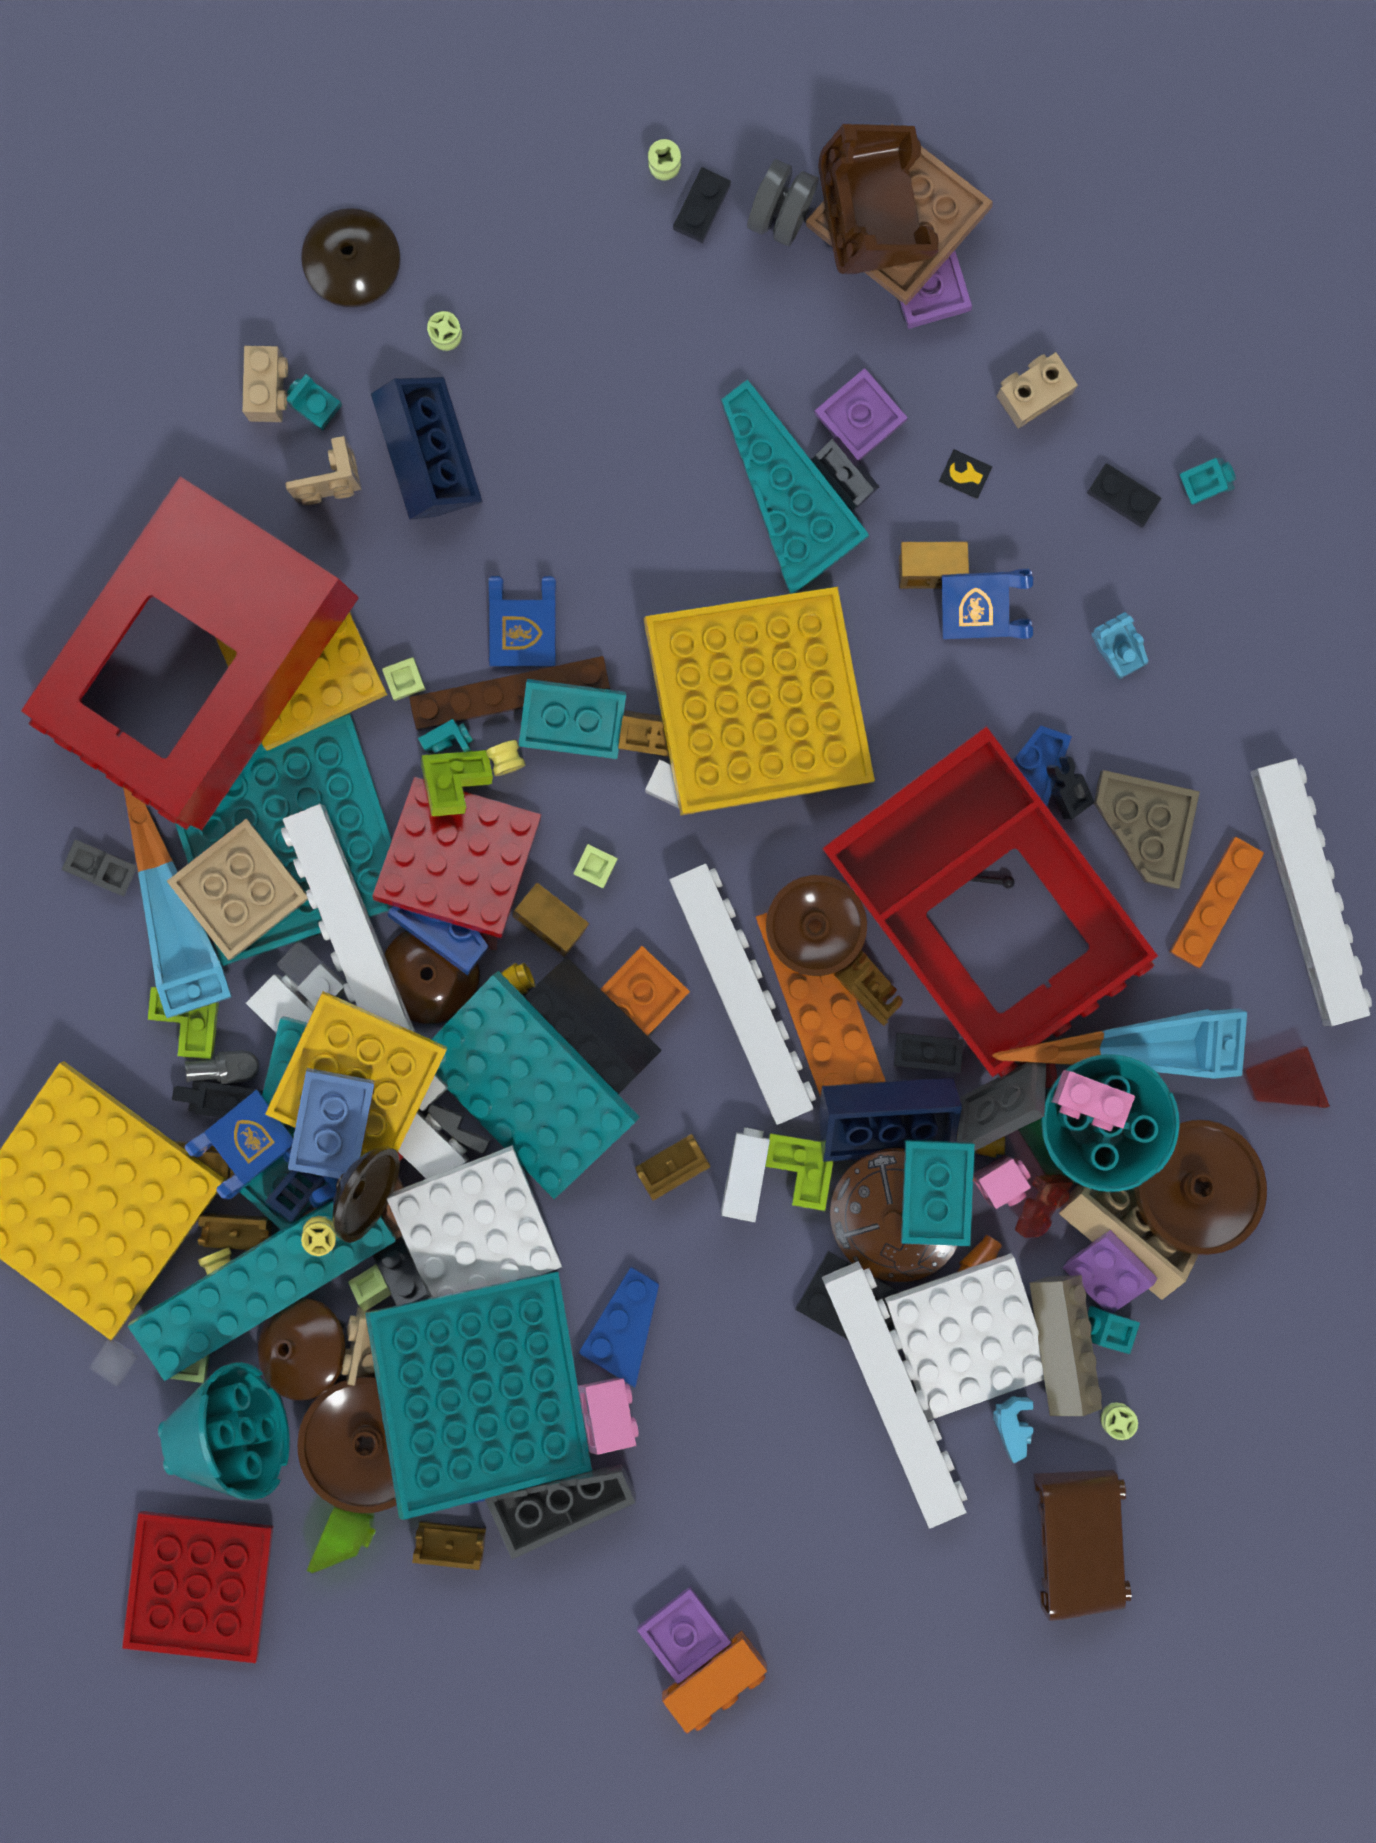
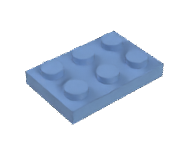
M307 1068L288 1164L289 1170L339 1179L360 1158L375 1080Z

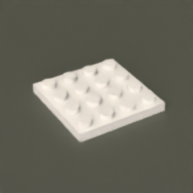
M513 1145L394 1191L387 1198L416 1268L431 1292L432 1297L430 1298L542 1275L562 1267L558 1253Z
M1012 1253L885 1298L895 1330L903 1346L902 1350L905 1359L909 1360L916 1379H913L916 1391H922L929 1409L923 1411L927 1421L1044 1380L1038 1342L1039 1332Z

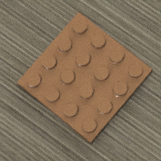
M922 146L920 157L909 169L919 225H929L937 233L939 239L938 252L929 260L864 272L905 305L913 299L993 207L992 200ZM823 201L806 220V227L832 246L826 208Z

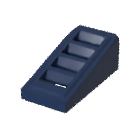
M290 1170L265 1200V1204L291 1224L309 1203L311 1194L320 1188L326 1180L322 1175L317 1178L311 1173ZM298 1172L313 1184L310 1189L295 1178ZM289 1184L304 1194L301 1200L286 1188ZM283 1195L295 1205L294 1209L290 1210L278 1200V1197Z

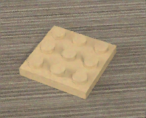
M248 819L242 821L167 880V883L228 960L235 958L308 900L306 892Z

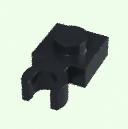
M1060 757L1061 772L1059 767L1054 765L1047 766L1046 770L1048 776L1056 781L1058 785L1051 792L1063 819L1072 820L1094 804V799L1083 774H1074L1075 765L1070 757Z

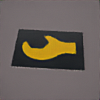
M953 449L939 482L978 499L992 466Z

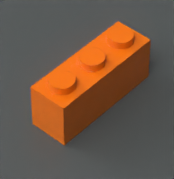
M740 1631L731 1638V1644L679 1684L674 1682L662 1692V1702L686 1734L694 1728L696 1731H699L712 1720L711 1715L718 1709H728L738 1700L740 1692L747 1687L749 1689L755 1688L765 1679L766 1676L764 1674L767 1672L766 1661L744 1632Z

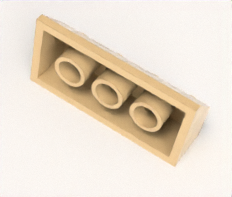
M1078 1183L1059 1212L1064 1219L1092 1242L1111 1230L1157 1277L1155 1284L1149 1290L1161 1300L1186 1282L1198 1255L1175 1250L1154 1235L1140 1214L1135 1197V1188L1118 1192H1105L1090 1189Z

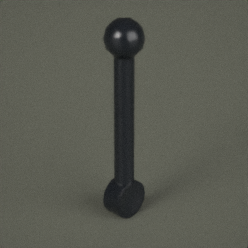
M977 875L970 880L973 882L1003 885L1006 889L1012 888L1015 884V880L1011 876L996 878Z

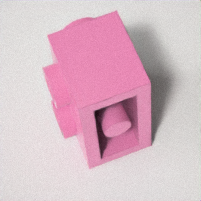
M1063 1070L1052 1103L1061 1106L1060 1113L1079 1119L1081 1114L1094 1118L1092 1125L1111 1132L1113 1126L1124 1128L1135 1096L1074 1072Z
M1006 1155L999 1157L973 1174L974 1182L986 1202L995 1209L1004 1204H1008L1010 1207L1026 1198L1024 1192L1031 1188L1027 1182V1179L1031 1178L1022 1161Z
M612 1378L579 1385L578 1390L589 1452L598 1455L636 1446L635 1437H638L639 1433L636 1419L631 1417L629 1404L632 1403V1393L629 1384H625L623 1378Z

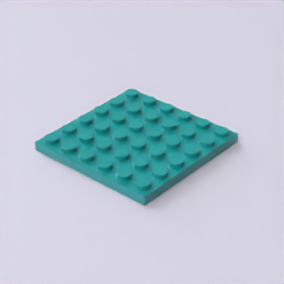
M351 714L341 716L269 751H266L261 743L202 831L191 825L186 830L175 823L189 864L242 821L248 819L306 892L310 889L306 877L300 878L293 862L294 859L298 858L293 846H287L281 832V828L285 827L283 818L319 804L325 805L369 918L388 912L393 907L373 900V893L392 842V836ZM307 900L232 960H228L215 944L222 966H226L322 934L318 922L322 921V917L318 908L313 909L309 900Z
M549 1272L365 1313L399 1519L405 1520L592 1471L559 1272Z

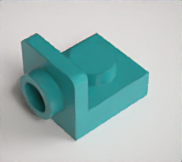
M307 374L302 379L297 378L287 391L289 396L286 400L291 408L322 431L342 406L338 399L316 384Z
M1214 458L1180 474L1192 505L1222 492H1229L1235 489L1232 482L1236 480L1235 472L1230 462L1225 463L1223 458Z
M453 719L418 738L427 753L434 751L435 754L445 751L453 745L451 740L454 738L457 739L464 752L472 751L468 743L473 741L467 728L464 723L458 726Z
M1090 1306L1087 1314L1091 1324L1092 1343L1130 1354L1140 1322Z

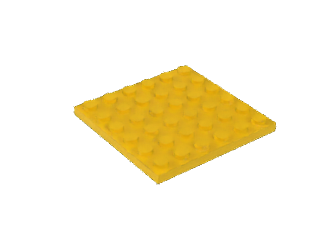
M838 587L656 614L643 618L680 816L875 782Z
M63 1061L58 1064L0 1149V1259L109 1340H112L119 1333L193 1228L199 1216L202 1215L217 1193V1187L226 1179L196 1157L190 1156L185 1149Z

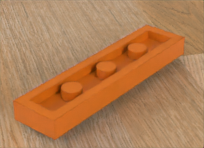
M1237 837L1232 838L1169 953L1196 968H1201L1263 857L1264 852Z

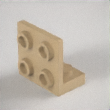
M344 436L332 438L333 449L328 450L329 462L332 470H335V472L285 483L287 491L297 503L302 502V505H314L322 502L321 498L334 495L336 499H343L353 496L354 491L362 490L355 454Z
M357 1307L356 1316L350 1315L347 1335L351 1345L350 1349H345L342 1375H346L348 1385L355 1386L356 1376H375L365 1315L366 1312L375 1311L373 1309L363 1311L360 1307Z

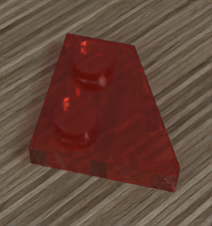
M1301 1046L1243 1069V1074L1254 1101L1319 1108L1330 1107L1307 1046Z
M1064 1175L1036 1176L1032 1185L1038 1189L1037 1195L1034 1200L1030 1197L1026 1199L1015 1231L1024 1238L1039 1237L1045 1234L1052 1224L1050 1218L1056 1209L1061 1208L1068 1200L1070 1195L1068 1190L1073 1182Z

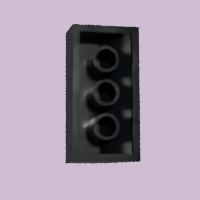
M568 957L561 961L525 996L526 1000L618 1095L662 1051Z

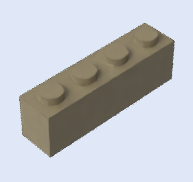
M1082 1275L1048 1276L1030 1282L1035 1322L1039 1332L1038 1342L1050 1416H1086L1101 1410L1102 1393L1098 1384L1097 1362L1093 1352L1091 1324L1088 1320L1085 1301L1086 1291L1083 1287Z

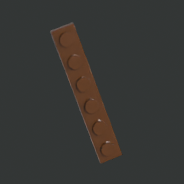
M604 657L590 658L409 697L415 728L419 731L441 726L451 719L457 723L522 709L527 679L611 690Z

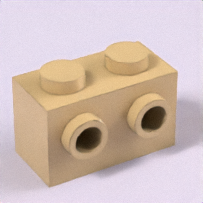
M244 346L242 412L251 422H282L283 410L287 409V392L283 390L284 378L288 376L287 357L283 356L278 346Z
M1057 353L1048 358L1045 354L1039 356L1028 365L1030 368L1028 371L1020 376L1015 372L1000 383L1002 387L997 394V398L1018 429L1072 395L1078 384Z

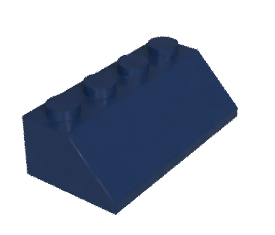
M444 377L395 378L371 393L409 520L434 518L483 502Z
M944 1078L822 1086L819 1117L823 1162L857 1160L869 1153L883 1149H905V1140L956 1142L962 1105L954 1079Z

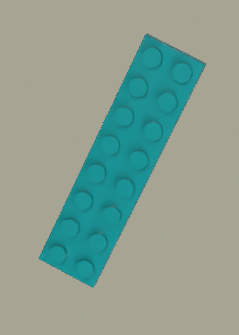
M334 1199L130 1321L128 1328L163 1380L166 1381L394 1243L396 1236L381 1215L371 1230L356 1242L347 1243L336 1235L335 1246L329 1253L322 1256L311 1255L302 1246L303 1226L309 1219L316 1216L327 1217L333 1222Z

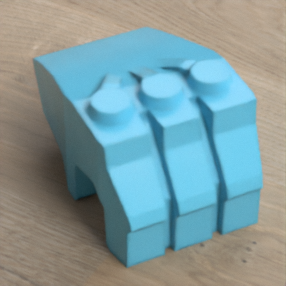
M1126 612L1118 615L1116 619L1113 618L1107 621L1105 625L1102 624L1096 627L1094 632L1091 633L1100 654L1118 679L1127 676L1148 663L1143 645L1144 639L1137 633L1132 624L1134 622L1133 618Z
M1012 1396L1002 1404H996V1411H993V1420L998 1428L1005 1451L1013 1463L1027 1457V1444H1031L1033 1428L1028 1426L1027 1422L1018 1421L1017 1414L1020 1410L1033 1409V1401L1028 1397Z

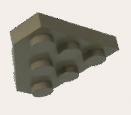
M1100 771L1094 805L1145 883L1180 889L1200 791L1110 771Z

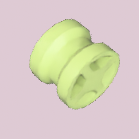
M660 139L651 145L648 152L651 174L660 180H670L679 173L681 168V152L673 141Z
M441 311L430 317L427 331L432 344L442 351L455 349L462 340V330L455 315L450 312Z
M1115 1402L1110 1403L1103 1409L1100 1418L1101 1425L1111 1437L1117 1440H1126L1135 1434L1138 1429V1419L1128 1406Z

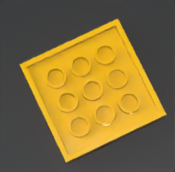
M350 612L263 739L262 745L266 751L388 695ZM216 638L229 667L237 652Z
M322 991L265 1115L294 1128L296 1127L307 1068L375 1080L360 1157L380 1146H388L398 1153L447 1051V1047Z

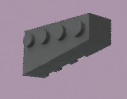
M623 1464L593 1469L590 1472L486 1498L485 1501L510 1557L514 1559L636 1503V1492Z

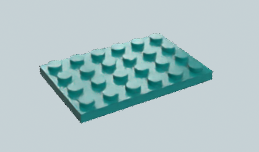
M499 971L492 975L431 1039L447 1047V1051L436 1071V1074L448 1086L447 1089L504 1148L513 1145L521 1166L553 1199L560 1195L640 1118Z

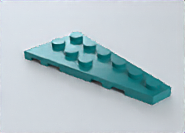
M747 379L721 399V403L788 592L793 594L799 592L869 537V533Z

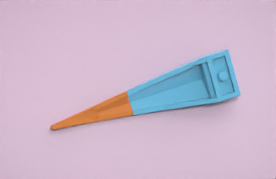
M123 787L143 899L155 984L166 1018L232 998L223 966L207 932L167 883V880L178 871L146 804L132 796V792Z
M1240 1008L1214 1011L1206 1009L1002 1051L992 1056L1002 1061L1073 1065L1088 1057L1115 1054L1139 1060L1159 1073L1212 1079L1242 1076L1247 1011Z

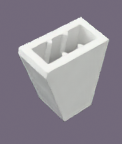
M744 1127L743 1133L736 1132L721 1206L722 1216L750 1222L756 1221L770 1141L769 1138L763 1137L764 1131Z

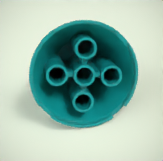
M1115 1054L1088 1057L1066 1069V1071L1074 1072L1132 1094L1135 1098L1124 1128L1113 1126L1110 1132L1092 1125L1094 1118L1081 1114L1079 1119L1059 1112L1061 1106L1052 1103V1099L1061 1078L1060 1075L1046 1096L1044 1117L1041 1118L1044 1143L1057 1167L1066 1176L1080 1185L1105 1192L1125 1191L1138 1187L1156 1173H1159L1173 1154L1179 1135V1112L1176 1100L1160 1075L1139 1060Z
M243 1362L224 1365L217 1369L165 1421L159 1424L158 1435L161 1439L164 1456L163 1467L168 1475H176L181 1479L246 1501L264 1498L278 1487L281 1480L277 1478L281 1467L287 1465L289 1459V1427L281 1398L260 1377L263 1372L253 1365Z

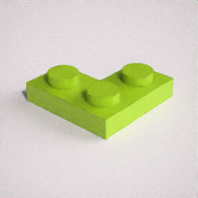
M486 750L421 756V767L432 816L465 814L466 803L462 787L492 784L493 774Z
M151 987L148 1020L181 1023L177 1056L213 1059L219 1002L166 1018L157 988Z
M770 1133L765 1167L797 1172L792 1205L825 1211L833 1161L823 1162L821 1142Z

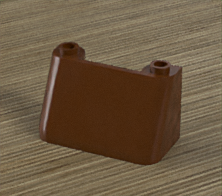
M842 124L822 148L818 168L835 263L840 274H858L929 260L938 252L939 239L937 233L929 225H919L909 169L921 154V143L917 139L915 126Z
M1114 1470L1035 1473L1034 1488L1035 1492H1038L1040 1504H1038V1511L1041 1516L1044 1578L1041 1579L1042 1586L1045 1591H1040L1041 1609L1048 1621L1066 1620L1124 1609L1126 1601H1131V1586L1129 1580L1125 1581L1121 1514V1500L1126 1499L1124 1479H1118V1475Z

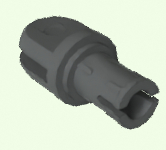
M250 1051L218 1052V1055H215V1059L185 1061L186 1081L217 1079V1082H221V1084L246 1082L252 1080L257 1075L259 1061Z

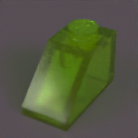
M334 1506L306 1571L315 1573L357 1556L362 1546L368 1548L376 1531L375 1528L371 1527L375 1517L366 1513L345 1511Z

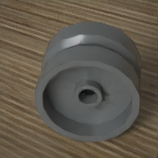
M774 159L754 198L747 228L763 235L769 231L775 218H777L773 230L774 240L790 247L806 217L819 178L802 171L795 177L791 187L788 188L792 178V166Z

